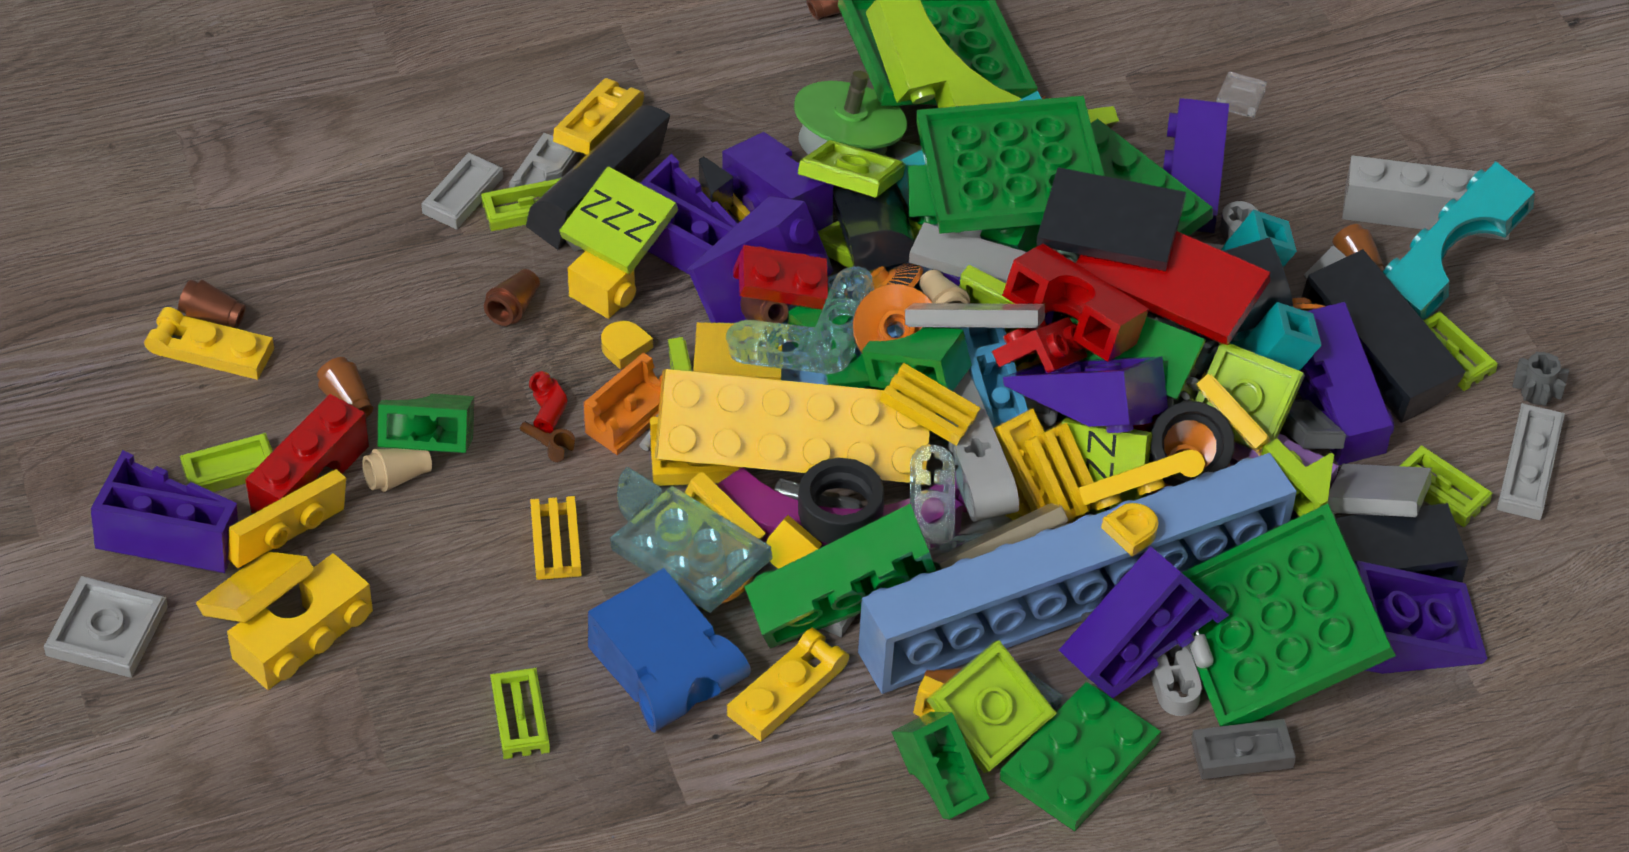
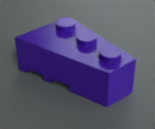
M1180 98L1178 113L1169 112L1167 137L1174 138L1173 150L1165 149L1163 169L1213 207V219L1196 231L1214 233L1218 215L1229 103Z
M762 132L722 151V169L733 176V192L750 213L766 198L772 196L805 201L817 232L832 224L834 185L799 175L800 162L798 163L790 158L792 150L767 133Z
M672 153L640 183L676 202L678 207L677 213L648 252L689 274L687 269L738 224L717 201L711 202L701 191V184L694 177L690 179L679 168V161Z
M1341 302L1307 311L1314 315L1321 347L1301 368L1300 371L1304 373L1305 377L1298 392L1302 400H1310L1346 434L1343 449H1330L1331 453L1334 454L1337 464L1343 465L1387 453L1390 436L1394 432V420L1390 411L1386 409L1346 303Z
M122 450L91 507L95 549L222 573L226 572L230 564L228 560L229 527L238 523L237 503L195 483L190 482L185 486L168 477L167 470L158 466L152 470L134 461V455Z
M1150 546L1061 646L1059 651L1088 679L1111 698H1114L1159 666L1157 658L1177 644L1184 648L1194 641L1192 633L1212 619L1219 623L1229 615Z

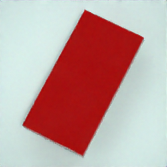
M1178 231L1166 271L1086 255H1080L1076 261V264L1148 307L1149 311L1227 346L1270 282L1269 271Z

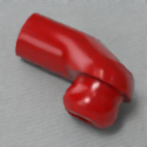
M539 371L532 375L529 380V388L533 391V397L541 407L533 421V425L546 433H552L567 406L568 399L556 379L551 378L549 373L545 371Z

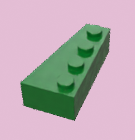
M908 504L777 570L767 571L758 575L753 582L744 587L761 633L771 649L802 637L810 628L820 630L861 614L863 597L870 595L877 589L891 588L908 582L919 574L936 572V568L912 506Z

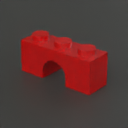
M1044 243L1013 260L1002 294L1003 297L1015 304H1045V313L1058 311L1073 316L1079 322L1072 340L1107 362L1137 344L1149 311L1148 307Z
M329 394L245 479L251 513L254 514L313 482L325 466L333 470L337 469L343 474L369 447L365 412Z

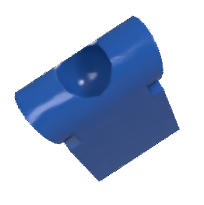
M665 568L588 611V648L635 702H639L643 717L649 729L654 733L687 714L696 703L719 695L749 677L751 673L750 665L744 654L731 641L714 633L713 626Z

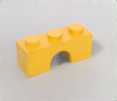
M334 553L313 567L315 569L312 571L313 573L299 583L302 606L307 610L305 613L294 618H281L265 608L248 622H239L227 631L232 659L267 690L271 689L281 680H287L292 677L301 665L314 655L325 652L333 644L334 640L350 628L361 625L369 614L373 612L370 584Z

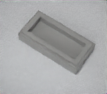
M468 152L422 202V214L458 229L482 202L481 193L491 192L503 179V168Z

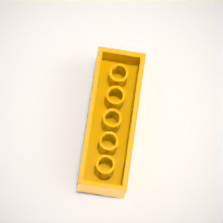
M664 369L662 372L654 458L806 473L809 468L823 460L839 457L855 459L870 466L880 476L881 480L925 484L930 430L879 401L884 390ZM899 392L907 398L911 399L912 401L916 402L917 404H921L915 401L914 399L910 398L909 396L905 395L904 393Z

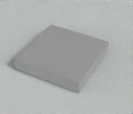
M1343 464L1329 491L1328 504L1333 513L1416 517L1431 485V468Z
M81 576L44 645L45 654L48 657L132 678L168 608L166 597Z

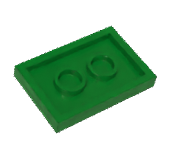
M1087 681L1000 771V780L1074 832L1159 743L1161 735L1159 729Z

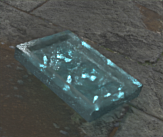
M674 486L668 488L610 537L612 551L650 575L665 568L690 600L709 613L772 559L771 546Z

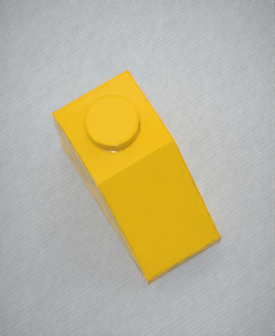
M585 251L568 267L569 296L610 319L621 307L625 308L635 296L634 270L629 275Z

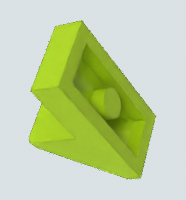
M1277 438L1263 446L1262 455L1270 452L1297 491L1293 510L1299 516L1328 503L1334 459L1333 453L1305 467L1298 454L1294 451H1289Z

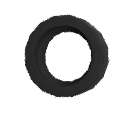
M1183 401L1168 407L1156 419L1150 431L1152 436L1149 462L1167 457L1164 439L1168 430L1174 424L1184 420H1195L1205 424L1212 431L1216 440L1214 459L1204 468L1201 474L1216 472L1229 466L1234 454V433L1228 420L1215 407L1203 402ZM1179 472L1162 479L1166 484L1177 486L1194 480L1199 475L1188 477Z
M838 457L823 460L812 466L802 477L799 486L798 515L802 526L816 539L830 544L882 518L885 489L880 476L870 466L855 459ZM844 488L862 494L868 500V504L856 513L838 515L820 509L814 500L826 490Z

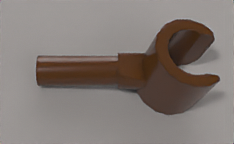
M526 421L520 426V431L548 447L547 454L553 462L564 460L565 450L560 446H564L570 451L574 450L575 436L567 429H556L550 434Z

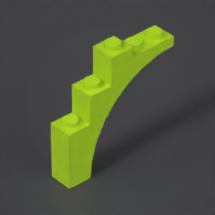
M875 0L866 11L897 103L912 100L913 104H920L935 97L938 108L1014 102L1022 99L996 87L969 68L942 39L929 20L920 0ZM1114 106L1087 109L1091 123L1098 118L1109 128H1112L1119 122Z

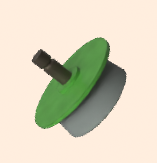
M861 70L853 72L851 82L822 81L807 85L797 93L794 101L795 114L803 124L798 136L799 143L807 154H810L827 141L832 140L884 156L887 146L897 143L904 136L907 128L906 116L899 106H881L875 90L866 87L869 75Z

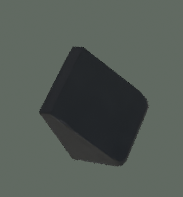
M701 157L699 159L701 191L712 203L717 201L727 211L733 206V176L708 158Z

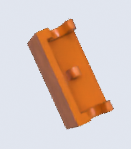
M644 352L584 401L585 433L616 455H619L650 428V418L656 417L659 414L662 375L659 379L655 376L653 359Z

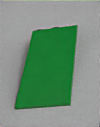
M1065 313L1059 317V320L1070 317L1072 323L1076 326L1078 325L1079 321L1069 314ZM1146 317L1137 344L1114 359L1162 356L1166 394L1168 397L1178 400L1206 340ZM1084 348L1087 353V357L1082 360L1102 359L1090 350Z

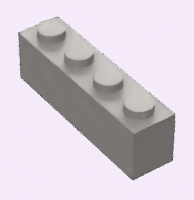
M1351 155L1344 193L1342 219L1416 229L1427 228L1430 230L1439 221L1438 215L1442 208L1451 199L1454 198L1458 201L1467 191L1466 186L1478 171ZM1487 233L1474 234L1471 236L1508 240L1510 233L1507 235L1506 238Z

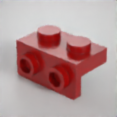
M743 245L733 268V277L739 279V296L824 309L828 301L826 258Z
M1070 317L1049 325L1044 320L1037 328L1016 329L1003 336L1005 345L992 351L999 367L1037 352L1047 373L1087 357L1085 347L1072 340L1077 326L1072 323Z

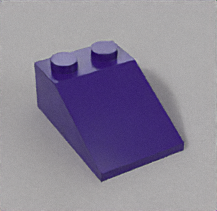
M772 196L766 198L687 269L711 323L744 324L754 323L748 321L741 311L740 302L742 296H739V279L733 277V268L743 245L826 258L827 276L834 271L805 201Z
M1162 356L1112 359L1109 362L1104 359L1080 360L1051 373H1047L1043 364L1040 363L1003 377L1005 387L1089 427L1106 426L1107 433L1127 432L1133 430V425L1153 422V415L1168 408Z
M1355 561L1396 655L1365 671L1385 674L1483 664L1487 660L1466 583Z

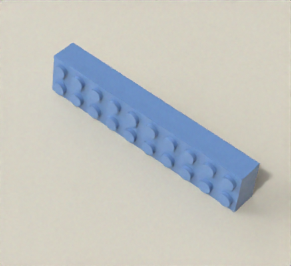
M1269 452L1255 458L1242 459L1235 465L1216 472L1203 473L1196 479L1177 486H1166L1156 493L1138 500L1124 501L1115 508L1096 515H1085L1068 525L1056 529L1043 530L1034 537L1023 541L1001 545L994 551L972 559H961L952 566L930 574H919L912 580L894 587L877 589L870 595L862 598L858 654L881 694L922 680L926 670L951 669L971 662L994 641L1000 640L1007 649L1082 621L1081 615L1083 613L1093 611L1150 546L1182 573L1272 530L1276 525H1283L1289 522L1297 491ZM1138 503L1154 511L1158 518V529L1154 542L1132 557L1101 528L1102 519L1120 506Z

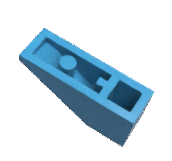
M953 327L955 329H964L972 364L969 372L993 428L1028 410L1024 395L1005 387L1003 383L1004 376L1017 372L1015 363L1011 362L999 367L992 354L993 350L1006 344L1003 336L1006 335L1005 329Z

